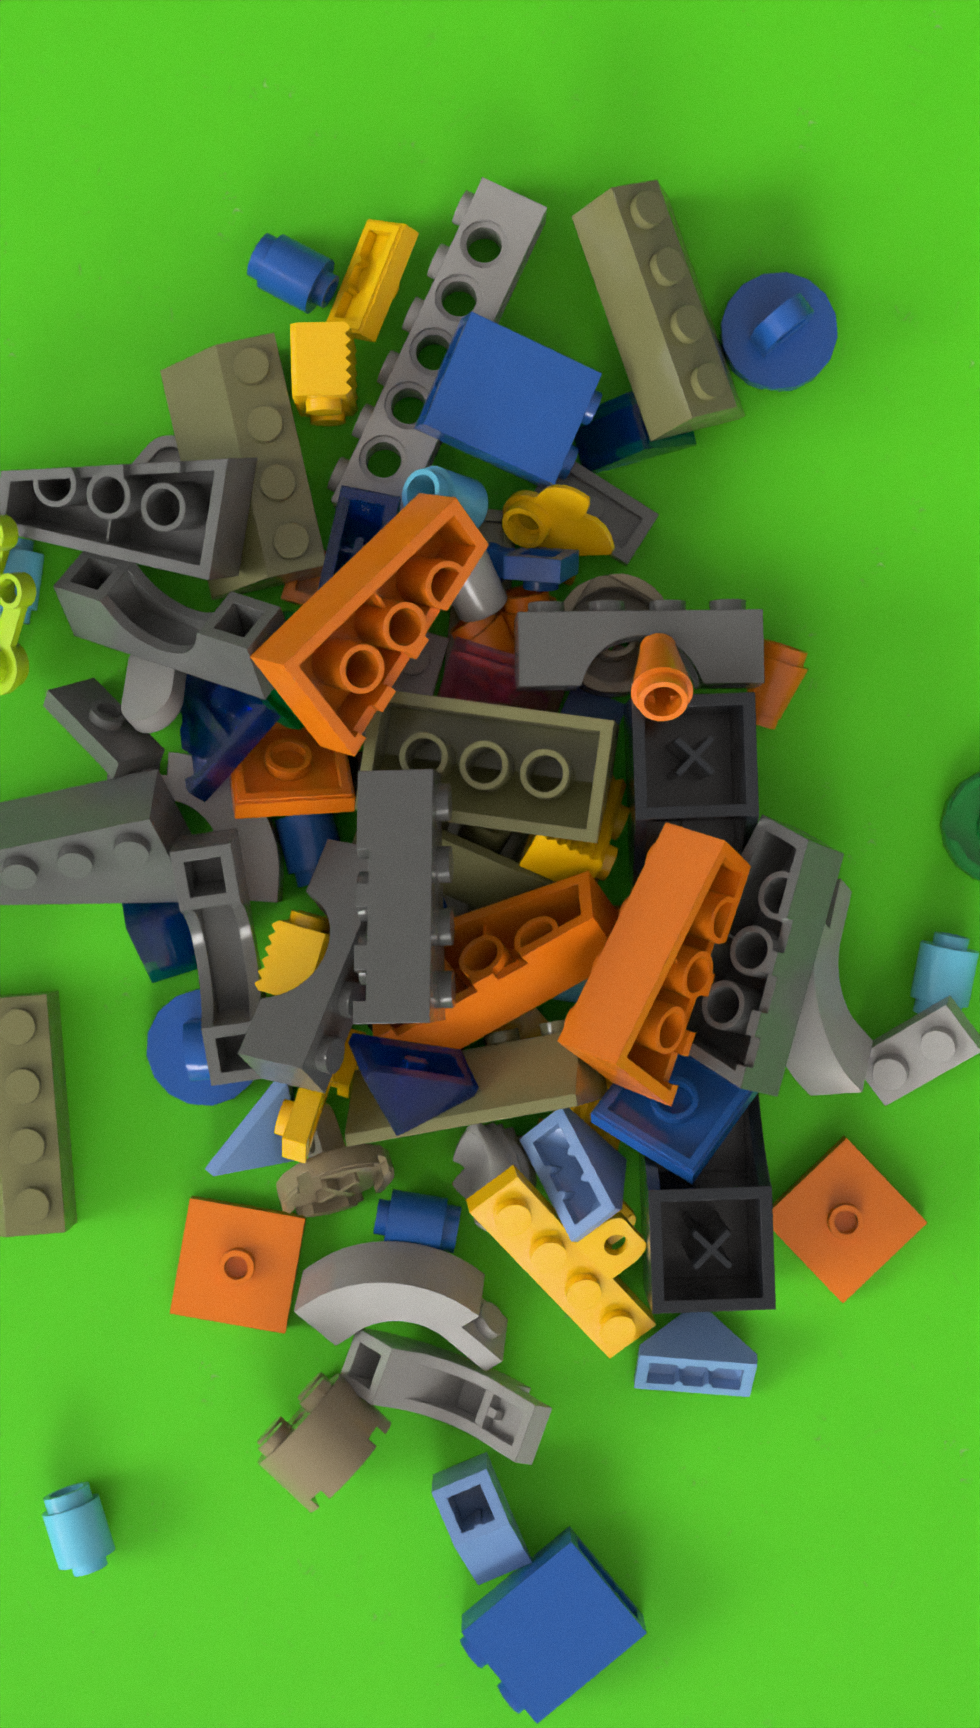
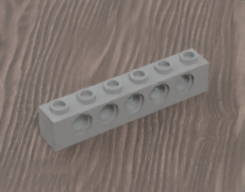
M482 177L475 194L468 190L464 192L452 219V223L459 226L450 247L442 243L440 244L428 269L427 276L434 279V282L426 299L423 300L416 297L405 317L402 330L409 332L404 346L400 354L391 350L381 368L377 383L384 386L375 407L367 403L365 404L356 421L352 436L358 438L359 441L351 459L348 460L341 457L332 472L327 489L335 492L331 499L335 509L381 530L404 508L402 490L407 478L416 470L432 466L443 442L414 429L416 423L405 424L398 421L393 416V409L397 402L406 397L417 398L425 404L439 370L424 368L418 361L419 353L426 346L433 344L441 345L448 350L460 319L464 317L449 314L444 309L443 302L447 296L454 292H465L471 295L476 302L471 312L498 324L546 223L547 207ZM489 239L499 246L501 252L493 261L481 263L469 255L468 249L477 240ZM390 450L400 457L401 465L394 475L381 478L373 475L368 470L369 460L376 452Z

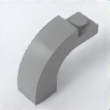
M169 752L167 775L161 776L174 801L181 802L195 809L207 820L213 831L237 828L250 901L282 902L284 862L281 844L272 818L235 819L228 771L194 756ZM160 765L142 771H138L132 774L142 773L156 769L160 770ZM107 773V780L113 779V778Z
M837 879L786 1064L791 1075L810 1096L862 1092L873 1040L850 1014L840 985L838 967L839 947L852 893L842 879Z
M379 1241L340 1249L303 1270L294 1312L335 1346L370 1325L387 1321H404L425 1326L439 1333L485 1372L503 1361L508 1319L496 1305L482 1298L485 1274L459 1257L421 1244Z
M364 1328L354 1334L340 1373L352 1386L356 1394L371 1405L411 1411L450 1424L476 1437L515 1463L532 1465L552 1410L550 1406L529 1394L530 1387L493 1368L485 1372L467 1357L415 1339Z

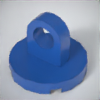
M788 272L762 274L743 284L728 301L720 325L721 348L731 371L749 386L761 390H779L778 392L793 391L813 381L830 361L838 338L836 314L826 294L810 280Z
M199 988L174 997L157 1013L148 1032L147 1058L154 1078L170 1095L188 1104L213 1106L235 1098L253 1080L211 1086L201 1031L202 1010Z

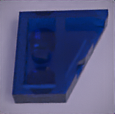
M187 674L183 704L180 710L182 714L180 735L182 749L192 754L194 775L185 779L188 792L206 803L281 718L267 699L264 700Z

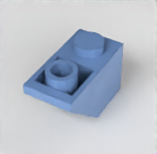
M487 1452L433 1474L431 1492L455 1549L478 1585L532 1563V1558Z

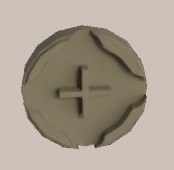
M325 1103L306 1163L299 1162L283 1173L276 1183L277 1194L282 1210L289 1214L296 1209L297 1215L304 1217L329 1215L357 1206L359 1202L364 1200L361 1192L368 1190L372 1186H374L375 1193L385 1190L394 1178V1167L388 1150L380 1145L360 1144L345 1146L334 1111L328 1103Z

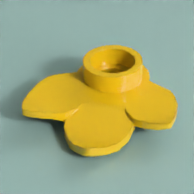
M550 485L540 493L521 490L512 494L504 504L503 530L512 542L521 547L579 550L580 556L610 555L615 548L612 536L606 525L597 517L587 514L590 506V497L574 487ZM576 575L562 583L572 585Z

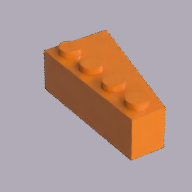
M419 493L276 630L250 658L321 747L355 757L366 740L362 733L376 711L383 712L396 692L392 688L409 659L418 658L429 641L425 635L440 610L447 611L489 544L456 497Z
M665 823L657 841L650 847L646 855L645 865L630 895L620 907L618 919L603 950L598 953L593 961L591 974L576 1004L569 1010L565 1018L564 1028L557 1040L558 1043L615 1085L671 1107L678 1085L670 1083L669 1080L678 1054L689 1056L696 1034L686 1029L696 998L700 995L708 997L715 977L711 957L714 944H721L727 941L751 865L725 840L671 823Z
M586 871L454 917V944L444 946L445 971L453 970L455 974V1007L445 1008L446 1020L432 1023L373 1024V1041L406 1079L412 1077L588 979L595 957L603 950L618 919V912L590 872Z

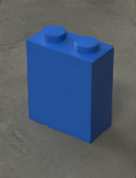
M470 312L460 319L414 429L541 488L555 485L557 478L561 480L566 479L575 463L579 448L572 445L580 424L588 425L599 407L602 392L595 389L602 373L483 316Z
M570 1526L532 1556V1563L515 1570L462 1614L461 1633L464 1637L460 1639V1642L465 1652L478 1667L483 1668L488 1664L501 1680L497 1686L509 1706L518 1714L525 1709L537 1724L647 1634L643 1614Z

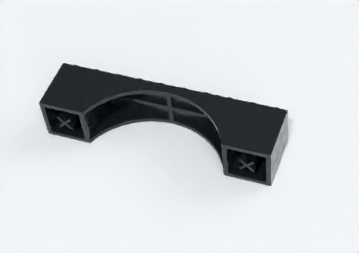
M755 692L693 694L686 710L679 717L669 721H654L645 717L634 705L630 697L624 704L627 807L630 808L627 822L631 893L645 865L646 855L650 847L657 841L666 822L725 840L741 855L758 823L759 796ZM758 1092L693 1185L639 1152L641 1232L646 1242V1249L642 1254L643 1289L652 1314L776 1310L772 1185L766 1159Z

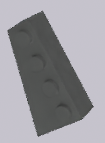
M257 457L1 471L0 515H8L13 518L17 524L18 536L206 580L239 576Z
M159 770L146 771L0 802V905L178 902L170 850L178 836L192 835Z
M434 769L358 771L356 850L359 859H367L368 871H360L358 873L355 907L358 911L360 922H367V934H361L358 945H354V971L359 974L361 985H366V1001H353V1024L432 1023L446 1020L445 1008L455 1007V974L453 970L445 971L444 946L454 944V913L452 908H443V883H452L453 852L451 846H442V821H451L452 792L450 783L441 784V773Z
M762 814L741 854L751 865L727 941L721 944L715 943L711 953L715 977L708 997L700 995L696 998L686 1029L696 1033L689 1053L691 1057L740 1089L778 1097L844 853L799 828Z

